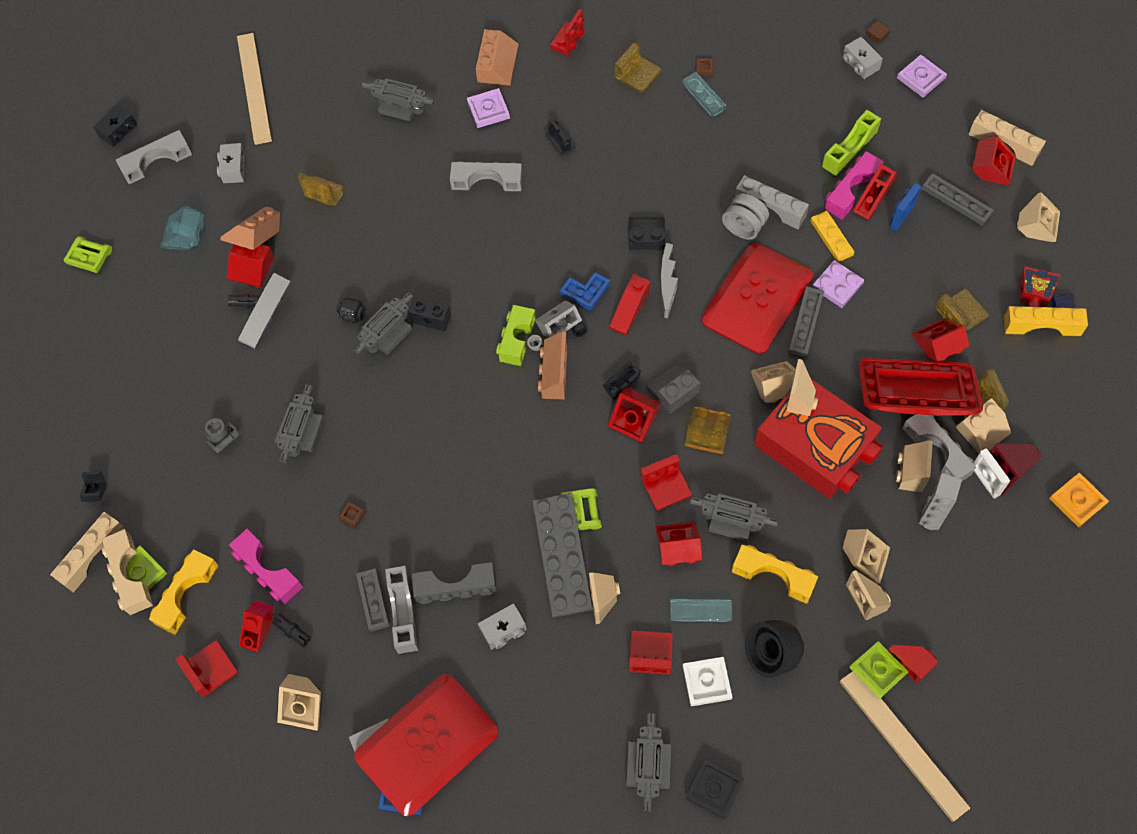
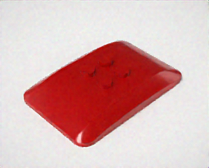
M759 243L750 244L702 315V324L754 353L763 354L769 349L805 293L806 286L808 287L812 282L813 272L809 268Z
M863 358L859 361L858 367L863 403L870 409L901 414L939 416L973 415L983 411V402L975 368L968 363Z
M442 674L363 742L355 751L354 757L356 763L397 811L404 816H411L496 739L498 727L453 676Z

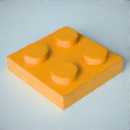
M1080 473L1049 498L1078 527L1083 525L1109 502Z

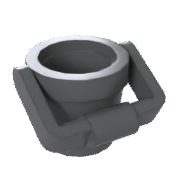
M219 418L210 419L205 425L207 439L209 440L206 441V444L216 453L222 451L240 434L237 428L230 422L225 424Z

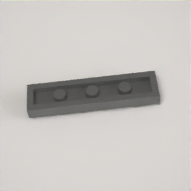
M933 173L921 188L981 226L993 214V209Z
M806 286L788 353L807 357L824 294L823 290Z

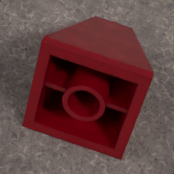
M998 443L989 451L1010 479L1001 496L1041 459L1040 450L1034 447L1033 444Z

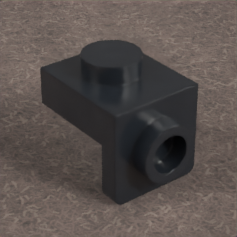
M83 472L84 485L80 493L81 502L101 501L106 488L102 472Z

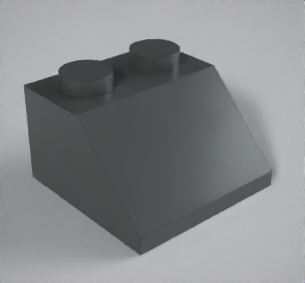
M674 365L646 385V388L658 402H661L666 411L671 414L699 394L700 382L688 369Z

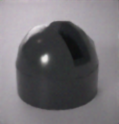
M579 322L572 327V333L575 337H582L588 331L583 322Z

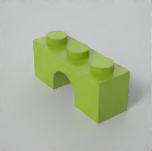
M513 305L512 311L508 312L506 320L508 324L502 330V343H498L496 350L500 362L518 366L522 365L526 345L525 341L517 340L515 337L520 333H532L536 320L535 309Z

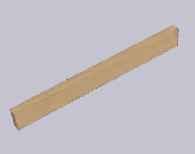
M253 33L237 36L254 143L257 145L272 142L255 37Z
M853 671L841 679L840 684L948 818L954 822L970 809L968 804L881 698L879 699Z

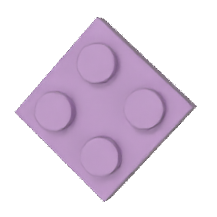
M920 55L898 73L897 79L921 97H925L946 79L947 73Z
M499 88L467 98V103L477 128L510 119L509 111Z
M834 260L816 280L812 288L823 290L824 297L843 308L863 285L864 279Z

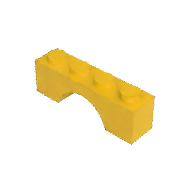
M1009 306L1003 317L1005 334H1025L1038 328H1053L1059 330L1062 336H1081L1088 326L1086 309Z
M751 545L741 546L732 567L733 573L749 580L762 572L774 573L780 576L786 583L788 596L806 604L818 579V576L813 571L797 568L792 562L778 560L773 554L759 552L757 548Z
M193 549L191 554L186 556L180 571L174 575L170 587L163 592L159 604L152 609L149 620L156 626L176 635L186 619L181 610V598L184 592L192 585L209 582L219 566L214 559Z

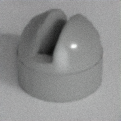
M532 335L529 337L527 344L531 350L539 351L540 347H543V340L538 335Z

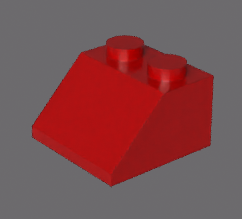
M998 136L978 141L972 170L982 180L1010 185L1016 156Z
M233 244L229 253L227 279L261 288L274 260L270 247L260 245L252 250Z
M945 318L912 333L925 355L937 362L944 361L948 356L961 353L963 349L969 347L965 326Z
M627 387L618 397L608 427L639 442H643L656 419L661 402Z
M695 522L655 526L662 565L673 566L677 563H695L702 560L701 539Z

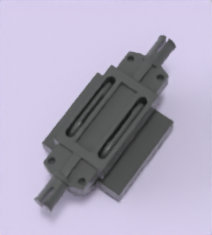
M387 78L385 80L376 79L373 83L362 82V88L371 89L372 96L380 104L378 108L379 114L411 122L414 114L423 113L425 103L432 106L435 103V98L426 97L425 91L418 89L414 85Z
M407 292L402 299L394 298L390 303L386 302L359 331L360 334L357 336L359 343L353 348V351L359 355L364 348L370 353H375L380 349L386 355H389L412 330V327L406 323L409 310L407 303L413 298V295Z
M305 384L303 393L295 395L293 402L289 403L274 441L278 449L282 451L279 461L282 463H287L288 456H298L301 450L313 452L324 417L323 415L314 414L313 406L315 401L310 396L313 388L311 385Z
M721 493L717 496L707 494L704 499L692 496L690 504L702 507V514L706 519L711 520L709 532L747 542L750 531L757 532L762 529L764 524L777 527L778 519L767 516V510L757 507L755 502Z
M651 713L647 714V724L640 728V736L637 738V742H628L626 787H637V795L643 798L642 811L645 812L647 810V803L648 812H652V798L659 797V789H670L671 744H663L661 729L655 727L656 714L653 713L652 722H650Z

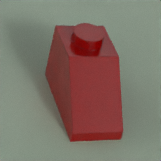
M892 645L888 650L908 671L907 674L916 683L922 680L938 663L934 653L921 646Z

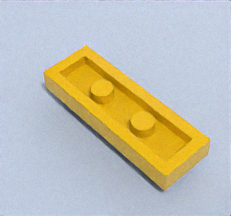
M828 211L811 217L810 222L837 262L854 255V250Z

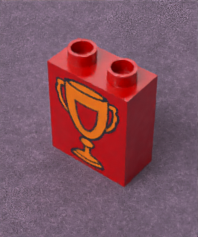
M812 380L816 389L814 398H818L816 410L812 409L810 416L786 411L790 396L789 392L757 430L754 446L831 500L839 489L846 494L852 490L861 474L855 471L861 461L870 466L878 457L884 447L876 442L882 427Z

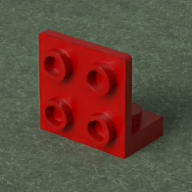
M579 9L571 22L565 21L550 44L552 50L569 56L572 50H575L579 38H582L585 32L583 28V10Z
M677 454L640 469V479L657 511L692 496L679 469L680 460Z
M632 631L629 672L670 675L672 665V633Z
M214 641L189 659L183 654L175 659L196 692L203 698L238 673L217 641Z

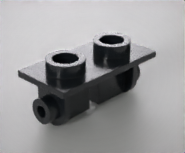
M550 119L548 127L544 131L559 153L563 154L575 148V144L557 120Z
M629 361L603 385L611 399L614 400L633 381L640 377L641 370L638 367L634 368Z

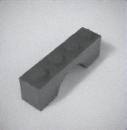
M492 562L472 565L469 574L457 583L442 582L436 578L432 571L412 573L414 598L416 603L420 602V604H428L432 600L439 599L440 601H449L453 597L470 598L475 594L486 596L496 592Z

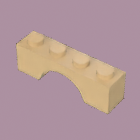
M983 110L980 111L974 120L969 132L970 136L980 141L998 136L1014 150L1017 159L1033 166L1046 142Z
M103 512L50 575L74 593L87 577V568L91 560L101 550V547L104 546L102 538L122 531L125 528L117 520Z
M124 529L102 538L104 546L101 549L109 561L107 569L115 580L112 581V585L116 593H119L120 599L117 601L120 609L132 615L153 606L148 588L142 582L128 580L126 575L127 565L130 559L137 553L132 536Z

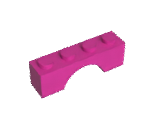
M867 151L862 157L859 156L854 163V167L852 169L849 168L845 173V178L837 182L835 190L827 194L825 210L843 220L852 209L855 200L850 188L859 183H870L880 164L884 165V161Z
M248 529L229 544L233 550L231 552L233 557L238 562L242 559L246 563L243 567L251 575L255 573L258 576L256 580L263 588L268 586L271 589L269 594L276 601L280 599L286 604L303 588L300 582L286 568L278 571H269L261 566V555L264 547Z

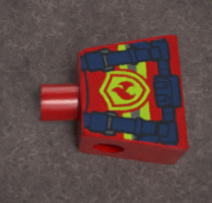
M1025 266L1019 278V300L1028 303V307H1046L1053 295L1060 275Z

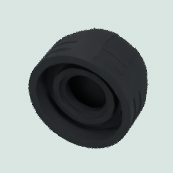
M769 620L757 623L749 629L745 638V652L752 668L758 674L771 678L786 674L798 666L804 654V642L797 628L789 622Z

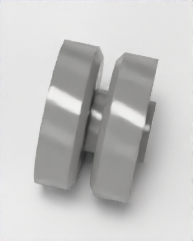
M742 193L735 196L730 206L722 215V221L726 228L734 235L747 240L754 239L768 220L769 211L759 199Z

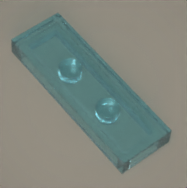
M697 72L682 80V84L712 117L726 110L727 105Z
M670 599V621L732 622V600Z

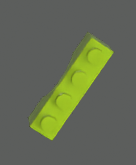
M866 110L856 121L846 139L839 145L835 143L824 156L822 167L837 176L878 132L881 118Z

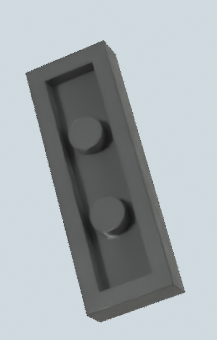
M376 568L357 573L356 577L369 631L373 632L390 627Z

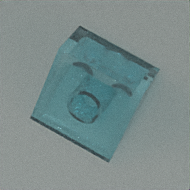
M187 205L168 217L160 247L164 249L189 250L193 246H197L200 241L199 233L204 225V214Z

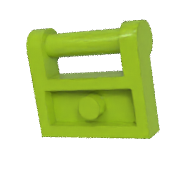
M78 236L65 256L64 262L68 265L98 273L107 256L112 253V246L108 244L101 245ZM82 247H87L100 252L98 254L92 251L82 249Z
M596 489L561 493V495L572 494L578 530L602 528L601 520L598 517ZM582 498H588L591 521H585Z

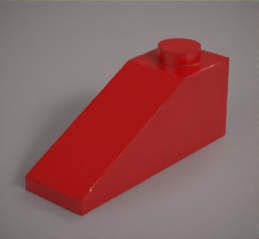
M880 164L853 212L869 220L898 178L897 172Z
M635 274L632 276L609 326L610 329L627 335L650 293L651 281Z

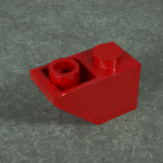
M255 600L244 611L239 646L255 652L260 651L272 623L274 606Z

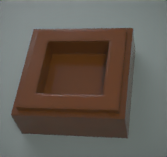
M876 21L867 29L866 35L880 43L890 33L891 29Z
M696 58V76H713V58Z
M348 501L338 518L356 528L366 511Z

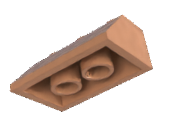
M484 29L476 65L477 82L511 86L519 43L502 31Z
M264 207L222 235L220 240L254 250L279 232L280 212L275 211L271 207Z
M562 331L545 339L544 347H540V358H543V364H539V375H542V380H538V392L542 393V399H565L567 338L566 331Z

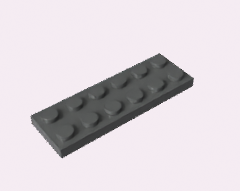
M568 493L533 500L552 617L556 618L592 611L593 607L572 494Z

